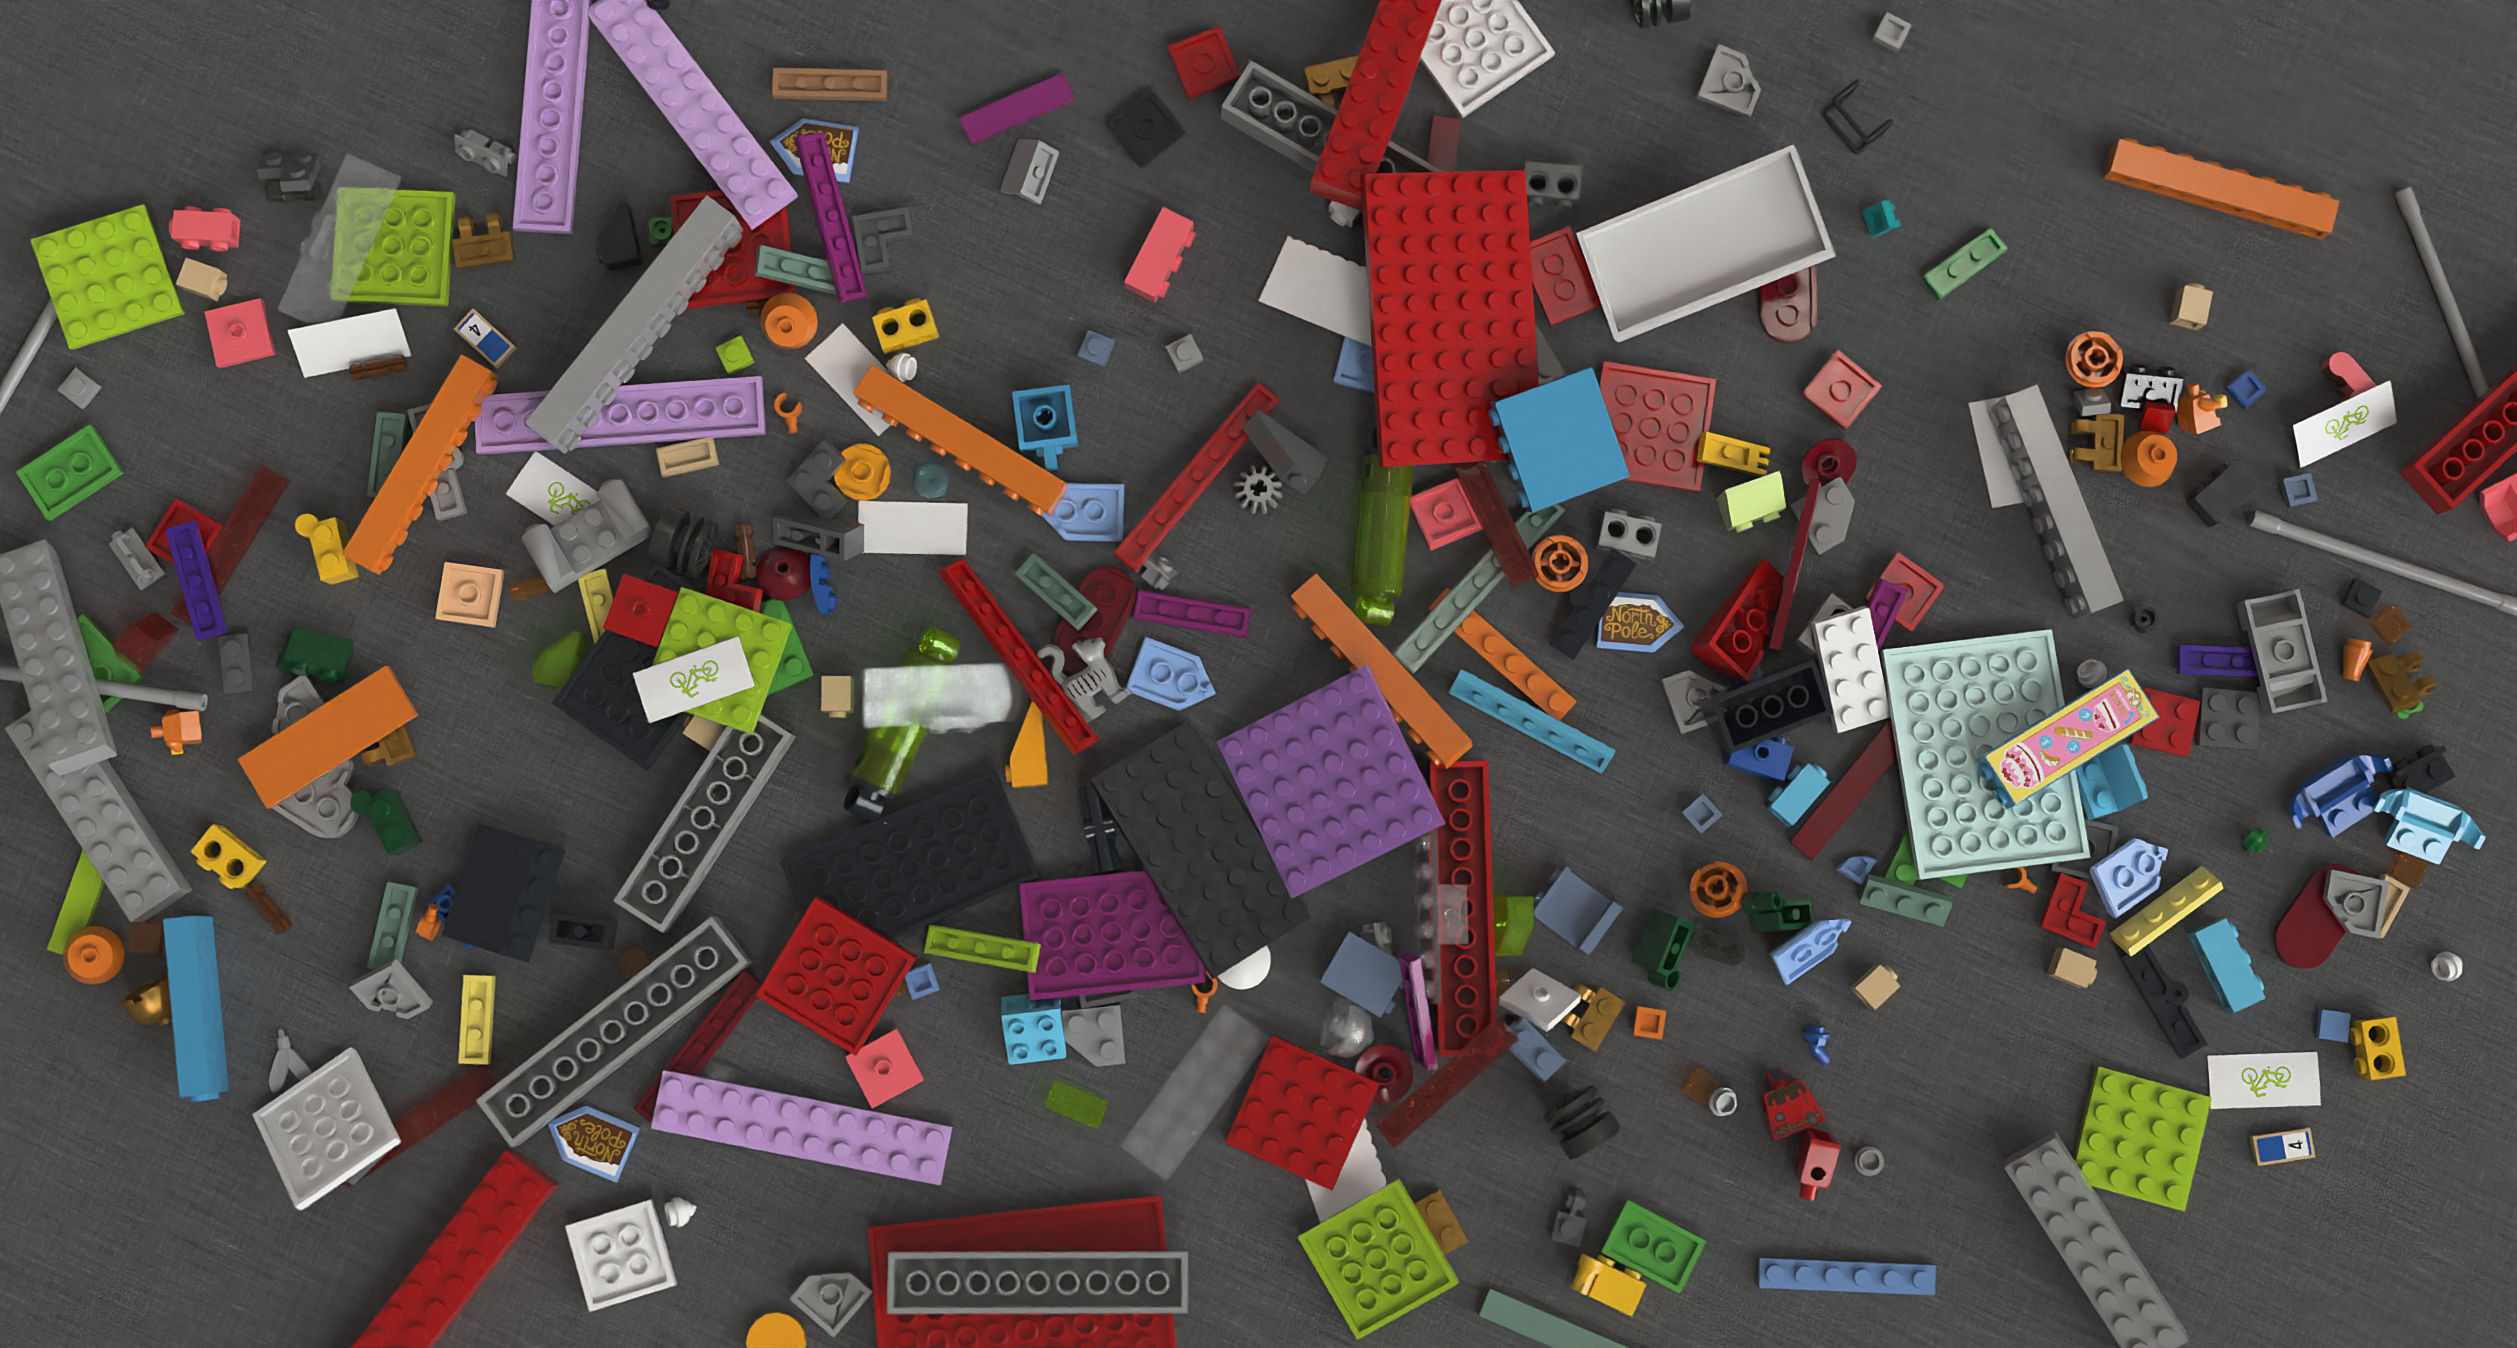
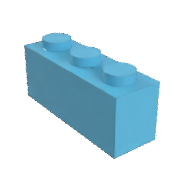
M2226 918L2215 919L2186 933L2225 1013L2238 1012L2265 999L2262 992L2264 985L2259 976L2254 975L2249 965L2251 964L2250 956L2244 948L2240 947L2236 939L2238 932L2232 922H2228Z

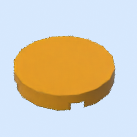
M858 443L841 452L847 461L833 476L837 487L845 496L857 501H868L877 498L886 490L890 483L891 467L887 457L880 449L871 444Z
M783 1312L767 1313L757 1319L749 1329L746 1340L747 1348H805L807 1343L805 1330L800 1321Z

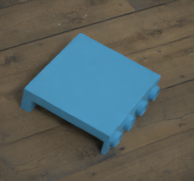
M1593 367L1579 369L1570 375L1502 400L1490 402L1492 408L1488 410L1490 420L1494 427L1498 425L1501 437H1498L1499 446L1503 454H1508L1511 463L1507 465L1508 472L1513 481L1517 480L1520 489L1517 492V497L1521 507H1526L1527 511L1536 512L1630 477Z

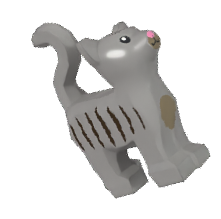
M1089 638L1083 642L1079 640L1072 645L1073 650L1088 664V667L1071 676H1066L1062 673L1065 663L1063 651L1053 644L1042 646L1038 650V657L1044 658L1048 655L1053 657L1050 671L1051 676L1071 700L1086 723H1089L1106 711L1102 704H1097L1094 701L1093 696L1097 692L1103 690L1115 704L1132 693L1129 688H1121L1114 668L1104 657L1105 642L1102 638Z

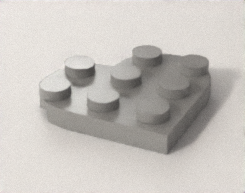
M348 759L272 807V809L310 834L320 838H340L355 825L359 816L350 805L351 797L355 793L347 786L353 769V761Z

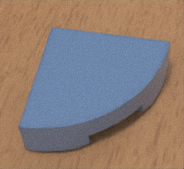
M1867 856L1851 857L1841 862L1835 871L1862 885L1876 860Z

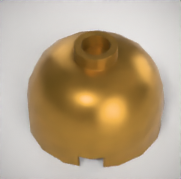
M168 972L160 975L163 979L162 981L152 982L151 979L124 997L125 1000L119 1002L131 1020L141 1025H151L158 1022L159 1026L172 1021Z

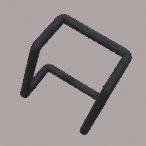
M1858 79L1833 97L1832 105L1823 112L1824 119L1856 155L1861 154L1880 139L1893 124V120L1888 119L1866 136L1841 106L1859 86L1860 80ZM1837 109L1866 143L1857 149L1828 115L1833 110Z

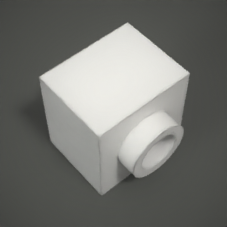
M1335 201L1330 203L1328 211L1334 222L1340 226H1345L1346 224L1350 228L1353 227L1363 213L1360 210Z

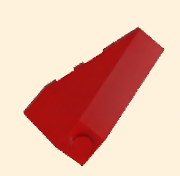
M1765 558L1761 559L1704 625L1689 647V650L1708 668L1744 683L1748 682L1762 661L1764 651L1761 649L1765 636L1769 635L1771 626L1768 623L1772 610L1776 609L1784 577Z

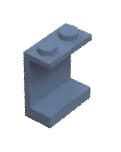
M1565 866L1562 870L1556 868L1547 880L1551 885L1543 894L1539 891L1531 901L1530 906L1533 909L1530 914L1584 955H1589L1623 908L1616 902L1608 900L1573 874L1569 867Z
M1351 931L1348 932L1320 983L1380 1018L1383 1013L1389 1015L1397 1002L1393 995L1398 987L1404 990L1399 960Z
M1517 1017L1498 1036V1039L1538 1080L1541 1078L1545 1082L1566 1062L1525 1018Z

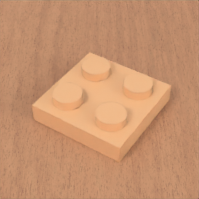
M445 562L435 619L495 628L505 571Z

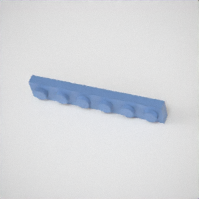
M1758 1257V1288L1935 1295L1936 1265Z

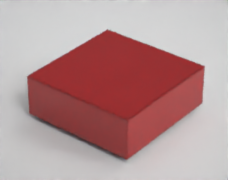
M2146 402L2138 422L2139 430L2167 434L2176 412L2175 405Z

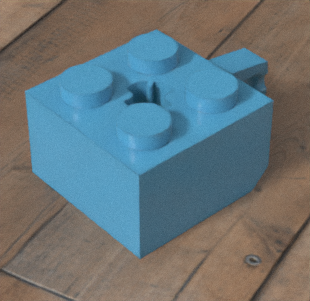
M1070 385L1012 392L1021 454L1037 452V457L1044 456L1047 471L1058 470L1056 455L1063 454V449L1079 447ZM1045 414H1048L1051 419L1047 425H1043L1041 421Z

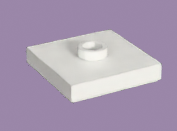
M1532 968L1500 996L1499 1005L1548 1032L1580 1003L1581 994Z

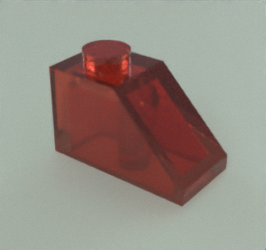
M154 612L132 624L112 647L118 659L141 674L179 629Z

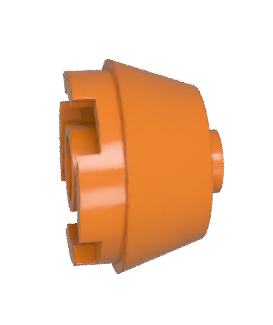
M782 293L772 297L764 305L760 315V324L765 337L772 344L783 349H797L812 340L817 331L818 319L814 307L807 299L794 293Z
M2089 331L2078 335L2071 341L2066 350L2065 362L2069 374L2075 381L2087 387L2098 388L2106 386L2116 379L2122 367L2123 353L2122 349L2119 348L2110 335L2103 332Z
M2153 431L2137 432L2131 435L2122 447L2120 456L2122 473L2125 478L2130 479L2139 486H2159L2172 475L2177 462V450L2171 440Z
M1553 535L1543 539L1535 547L1531 557V570L1535 579L1544 588L1555 592H1565L1574 589L1584 580L1588 571V556L1583 546L1577 540L1566 535Z
M1714 861V863H1710L1701 869L1699 868L1694 873L1690 883V898L1694 907L1700 913L1713 918L1726 917L1737 912L1742 906V896L1747 892V882L1744 874L1736 866L1722 861Z
M87 926L77 930L68 938L63 949V962L66 970L73 978L86 984H100L112 979L120 971L125 958L124 946L120 938L113 931L102 926Z

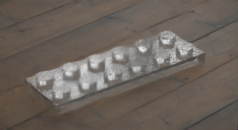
M1223 1004L1120 1147L1168 1181L1271 1038L1230 1007Z

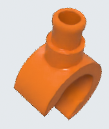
M784 392L777 396L774 403L775 410L780 417L785 419L789 429L788 432L796 433L798 432L796 425L797 417L802 411V404L799 402L790 413L782 412L781 404L787 397V394Z
M2024 867L2014 868L2018 872V880L2014 884H2008L2003 887L2007 889L2020 887L2034 894L2038 886L2026 878Z
M435 904L428 906V910L421 918L415 931L419 936L433 941L441 924V920L437 918L438 906Z
M1206 972L1213 981V988L1210 992L1201 993L1194 984H1191L1193 992L1197 995L1196 1012L1205 1013L1208 998L1216 992L1218 987L1217 979H1212L1208 972Z

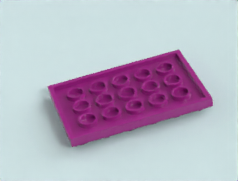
M1145 871L1019 884L1024 941L1041 944L1036 973L1027 972L1030 1001L1205 983L1203 963Z

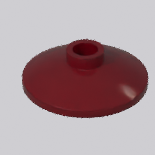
M1837 438L1824 439L1814 444L1804 455L1801 463V475L1807 485H1809L1810 479L1819 480L1821 487L1840 476L1846 484L1854 475L1857 467L1856 453L1851 445L1844 440ZM1829 458V461L1827 463L1822 464L1823 461Z
M785 546L777 547L767 552L758 563L756 569L757 583L763 589V593L772 599L780 601L793 600L803 595L811 586L810 558L801 550ZM783 566L789 567L785 573L779 572V568Z
M1377 1045L1369 1048L1361 1055L1355 1068L1356 1072L1380 1082L1372 1100L1377 1103H1392L1401 1099L1409 1091L1414 1077L1413 1066L1408 1056L1399 1048L1391 1045ZM1386 1067L1390 1070V1075L1382 1077L1379 1074V1070Z

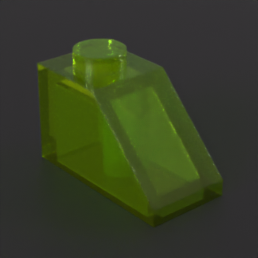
M573 631L541 652L539 660H535L532 667V676L535 677L534 682L562 689L580 665L586 634Z
M1533 896L1494 897L1495 956L1521 955L1534 927Z

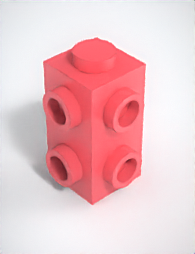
M186 206L184 210H174L173 219L169 221V233L171 238L181 244V247L184 249L199 250V246H210V249L215 251H228V247L238 248L241 220L232 214L229 209L213 208V212H206L198 207Z

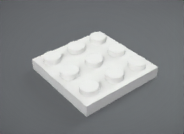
M653 1199L565 1226L589 1312L677 1285Z

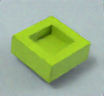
M741 335L715 347L729 375L755 363Z

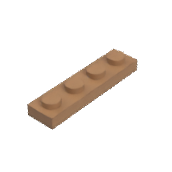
M773 68L772 96L774 99L887 101V70Z

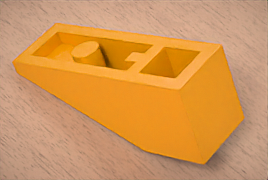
M1033 700L1011 753L1010 765H1005L1006 781L1012 782L1013 788L1049 785L1043 714Z

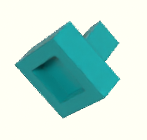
M1889 200L1880 201L1862 211L1871 238L1879 237L1901 226L1900 220H1896L1893 210L1896 209L1895 205L1891 204Z

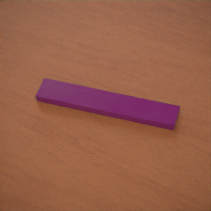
M824 132L798 135L794 140L838 303L865 299L868 297Z

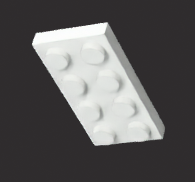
M1862 606L1812 621L1811 625L1823 683L1833 714L1830 715L1833 730L1840 733L1891 717L1869 608Z

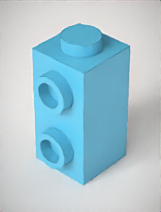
M1807 763L1802 765V767L1797 764L1786 776L1789 782L1783 788L1778 786L1767 799L1770 803L1766 809L1787 827L1793 826L1829 785L1830 781L1825 778L1827 773L1815 763L1812 766Z

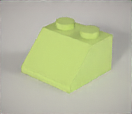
M1780 471L1724 490L1716 498L1727 531L1736 528L1737 533L1754 527L1752 522L1763 519V522L1767 523L1780 518L1779 513L1786 508Z

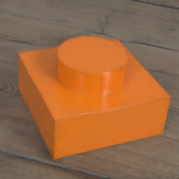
M1636 1006L1632 1035L1662 1040L1667 1011Z

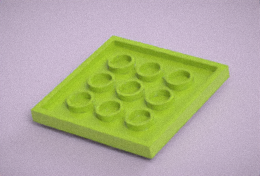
M338 187L331 300L333 302L448 307L456 195L453 192Z
M144 204L31 239L67 344L71 350L185 314L148 209Z
M681 587L652 667L739 636L755 686L683 712L753 735L793 625Z
M2096 1066L2073 1159L2093 1187L2185 1211L2212 1097Z
M1399 1178L1298 1236L1299 1241L1357 1340L1459 1283L1456 1274Z

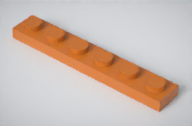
M1447 587L1427 610L1432 612L1451 590ZM1474 610L1453 631L1454 634L1544 713L1560 721L1577 702Z

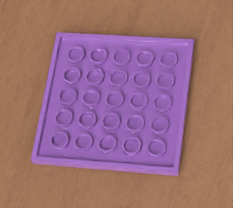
M1365 665L1217 741L1291 898L1299 896L1445 824L1369 665Z

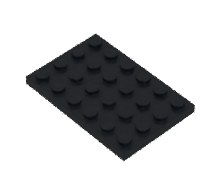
M656 563L643 579V581L677 593L680 592L681 587L698 592L663 566ZM605 630L553 700L552 704L648 771L689 716V713L680 712L649 723L633 673L652 667L658 648Z

